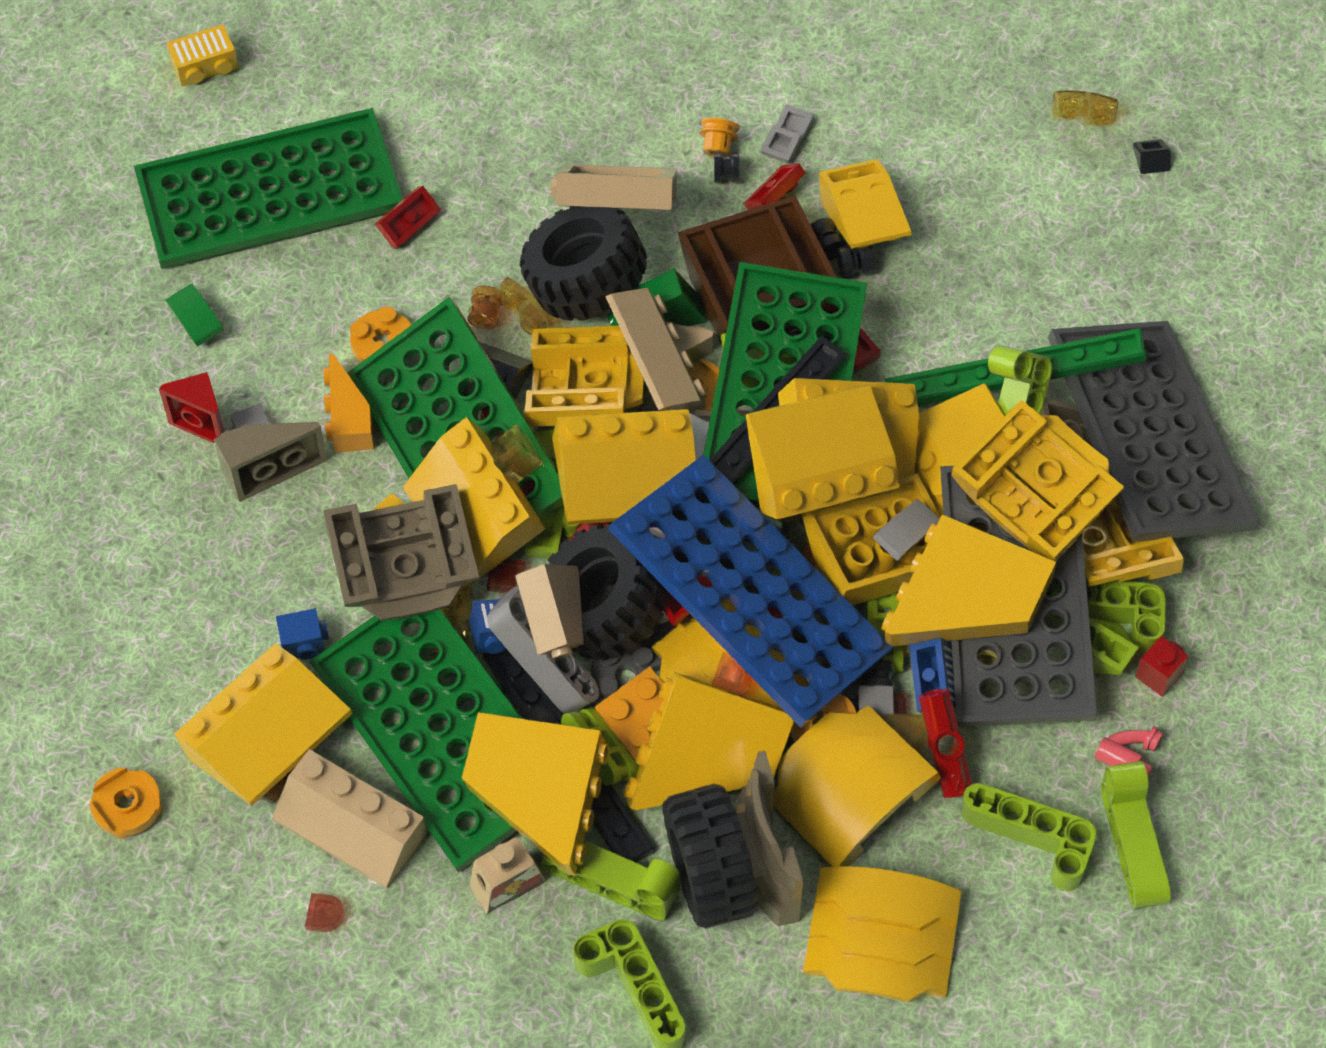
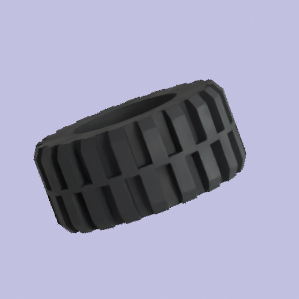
M570 206L567 210L563 211L561 209L555 212V216L550 219H544L540 223V227L530 233L529 241H525L520 256L521 274L538 305L547 314L567 321H573L574 318L582 321L588 320L589 316L595 315L598 317L604 315V311L611 308L606 296L612 293L630 291L634 287H638L647 266L646 250L629 217L620 208Z
M602 524L591 526L589 531L583 529L574 533V538L571 540L566 539L559 545L561 549L556 554L552 553L548 559L549 564L577 566L584 644L572 648V650L587 659L608 660L609 657L614 659L625 655L626 650L634 651L641 646L640 641L644 638L649 639L654 633L652 629L656 623H661L664 617L662 610L668 606L669 594L666 593L667 590L608 530L611 524H607L605 527ZM618 573L616 585L609 597L601 605L589 611L590 601L597 588L606 579Z
M713 783L669 796L662 804L667 838L675 867L680 872L682 891L696 925L708 929L752 916L759 908L756 880L742 828L735 808L731 803L730 796L726 793V789L722 785Z

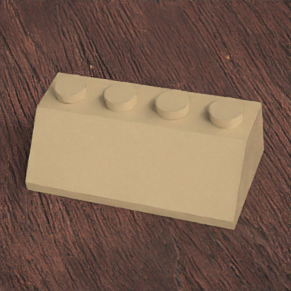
M648 288L607 295L606 299L658 410L688 409L689 413L693 415L695 414V409L703 410L707 408L703 401L707 393L700 379L694 380L689 371L694 366L686 350L680 352L676 342L681 340L674 324L672 322L667 324L663 316L668 311L660 295L658 294L654 297Z
M310 749L288 776L272 816L273 821L386 889L427 835L423 816Z

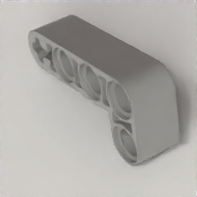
M518 585L506 592L487 616L488 625L495 636L563 713L577 712L597 700L599 688L596 681L573 654L560 659H553L552 655L537 654Z

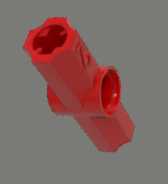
M935 689L919 695L918 698L928 735L927 745L932 752L936 771L941 777L939 784L942 796L944 798L962 796L967 787L972 785L964 754L965 744L962 736L959 734L949 689ZM946 735H951L953 744L950 749L940 751L938 748L940 739Z

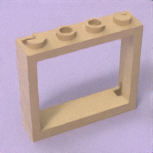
M566 164L556 173L554 178H551V197L556 198V205L672 210L676 201L677 168Z

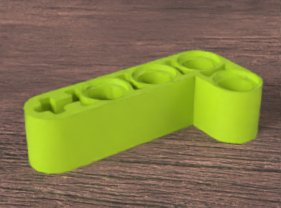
M1002 345L993 348L989 355L988 367L994 375L1005 377L998 401L1003 413L1006 415L1022 399L1041 415L1052 373L1051 360L1046 356Z
M1117 580L1090 587L1086 586L1089 617L1115 623L1130 624V639L1134 645L1139 647L1137 651L1139 654L1144 655L1161 636L1163 637L1166 598L1164 591L1159 586L1151 583L1118 582ZM1051 582L1045 595L1057 596L1061 592L1060 586ZM1108 600H1116L1120 604H1112ZM1147 602L1152 604L1154 607H1147L1142 603ZM1051 614L1047 616L1050 618H1061L1059 615ZM1141 632H1148L1153 637L1144 636Z
M1143 761L1106 766L1101 782L1102 800L1130 902L1134 909L1167 904L1171 900L1169 881L1145 800L1148 792V776Z
M976 783L967 787L961 806V815L965 822L1056 854L1051 870L1052 883L1062 891H1072L1079 887L1096 840L1097 831L1092 822L985 784ZM976 802L981 803L980 807L975 806ZM993 807L997 808L996 814L992 813ZM1013 813L1017 815L1019 819L1009 820L1004 816V814ZM1041 824L1048 825L1052 831L1045 832L1037 826ZM1080 836L1086 840V843H1076L1071 837ZM1063 866H1069L1076 871V873L1066 874L1060 868Z
M585 840L583 841V844H586L585 860L583 865H578L576 876L568 875L546 855H544L540 863L550 874L657 921L665 919L680 890V872L670 863L660 859H652L647 868Z
M625 919L615 920L577 938L573 947L574 964L577 971L584 976L593 977L616 968L654 1047L683 1048L685 1045L684 1020L634 923ZM618 937H627L631 942L622 946L614 943V940ZM588 951L598 953V957L593 960H585L581 956ZM634 967H642L647 971L642 976H633L629 973ZM654 997L660 999L662 1004L657 1007H649L644 1002ZM666 1019V1026L671 1034L675 1033L674 1037L663 1033V1020Z

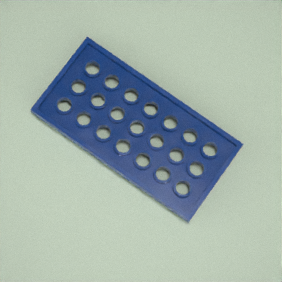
M704 455L612 522L608 529L800 728L889 654L893 648L892 645L885 642V638ZM695 494H704L708 497L710 503L699 502ZM678 510L683 512L688 520L680 521L676 519L672 511ZM725 517L729 519L734 527H724L718 518ZM649 528L660 529L664 533L665 538L654 537L650 533ZM696 535H705L711 541V545L701 544L697 540ZM748 541L753 543L757 548V552L746 550L742 542ZM673 552L683 553L689 562L682 563L677 561ZM720 559L730 560L734 564L735 569L724 568L720 563ZM766 566H775L780 571L781 576L771 575L767 571ZM704 576L708 578L712 583V587L702 586L698 582L697 577ZM744 583L755 585L759 594L749 593L745 589ZM790 590L800 591L805 600H796L792 597ZM721 601L731 602L735 606L736 612L725 610L721 605ZM768 607L778 609L783 618L777 619L772 617L768 612ZM814 614L825 616L829 625L819 624L815 620ZM751 625L756 627L760 632V637L748 634L745 626ZM792 632L803 634L807 643L797 642L793 638ZM838 638L848 640L853 649H844L839 644ZM769 650L779 651L783 655L784 661L778 662L770 656ZM816 657L826 658L830 662L831 668L820 666L816 661ZM794 675L805 677L809 686L803 687L798 685L794 680Z

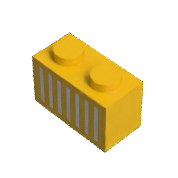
M224 24L166 42L170 61L181 87L197 84L202 80L217 75H225L232 70L239 69L235 49Z

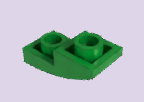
M192 283L165 299L197 347L204 342L212 340L224 330Z

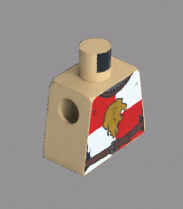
M516 837L506 843L497 845L493 850L474 861L469 886L488 915L545 883V879L520 839Z

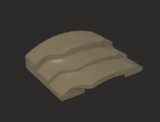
M457 484L423 490V500L361 513L358 511L357 504L323 510L327 535L345 607H363L381 621L416 616L448 608L463 585L479 580Z
M766 751L758 752L748 785L742 788L736 815L740 822L752 863L759 907L776 925L783 926L799 922L803 878L794 847L780 850L774 834L772 816L775 782Z

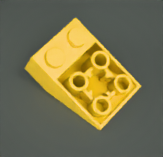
M878 159L819 172L821 205L852 249L866 248L871 244L884 241H896L901 237L911 235V229L889 173Z

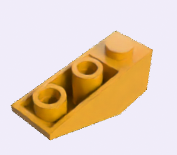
M329 354V367L323 368L325 387L330 386V394H324L326 414L331 413V421L325 422L327 441H333L335 452L373 450V420L370 405L335 355Z

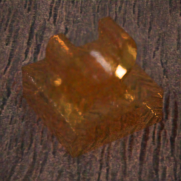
M723 652L711 685L745 697L752 677L729 653Z

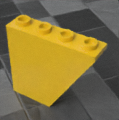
M941 515L938 524L932 523L927 531L924 542L928 544L923 554L918 552L912 562L910 571L914 573L909 583L903 582L898 591L896 601H899L895 612L889 611L882 625V630L885 631V642L892 646H900L937 638L951 641L1028 633L1055 575L1056 562L945 515Z
M673 671L671 679L665 678L662 684L659 698H662L663 702L659 712L654 711L648 724V731L651 732L648 744H642L639 749L636 764L640 766L636 777L629 778L624 797L628 798L627 804L631 809L641 810L661 806L671 795L713 783L722 785L726 792L742 789L743 786L748 785L758 752L766 751L774 778L794 720L781 708Z
M478 712L462 779L473 794L568 875L576 876L578 865H583L585 860L586 844H583L585 832L590 831L593 825L594 812L591 810L593 797L598 798L600 794L601 777H598L601 764L605 765L607 762L609 745L606 744L599 730Z

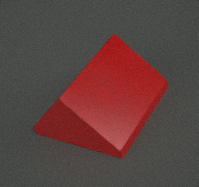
M208 372L161 385L159 392L169 424L214 443L215 438L225 432Z

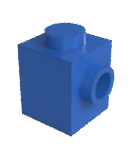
M316 608L276 616L281 647L302 660L312 659L325 651L323 641L329 640L326 620L319 621Z

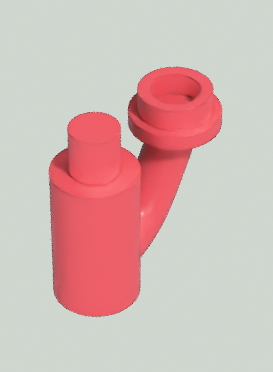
M1153 726L1151 731L1128 730L1114 733L1108 738H1103L1094 759L1108 766L1141 761L1142 755L1123 745L1144 743V750L1150 749L1155 751L1162 739L1163 733L1158 731L1156 726ZM1143 762L1147 776H1149L1153 767Z

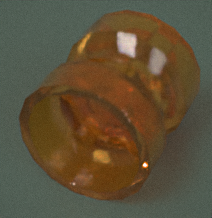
M485 285L477 286L472 290L471 303L473 306L469 308L467 320L472 326L481 329L497 327L500 318L498 309L502 306L503 300L501 291L495 287Z

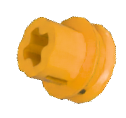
M721 118L702 119L701 125L703 128L699 134L705 138L703 153L713 157L714 152L729 155L731 142L738 140L736 132L740 129L739 124Z

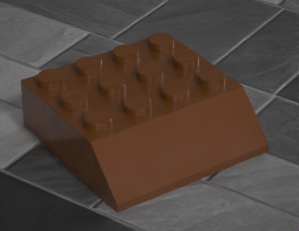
M796 195L678 232L689 278L721 346V334L727 331L739 262L837 278ZM761 293L757 296L763 303H770L775 300L774 296L770 293ZM794 298L789 302L795 308H803L807 305L801 298ZM831 303L824 304L821 307L824 312L829 314L839 310L836 305ZM762 320L752 324L758 331H765L770 328L769 324ZM788 326L784 330L786 332L792 329H796L798 327Z

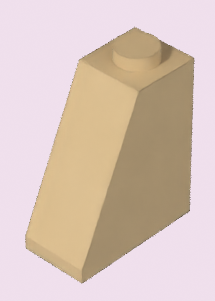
M543 564L515 575L537 654L552 655L553 659H560L573 654L572 648L584 644L580 582L577 566Z

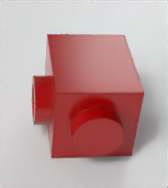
M1161 636L1140 658L1135 677L1163 697L1183 675L1189 656L1177 643L1169 642Z

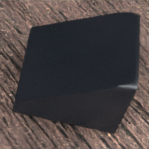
M1162 139L1133 143L1135 157L1141 174L1170 171L1171 151Z

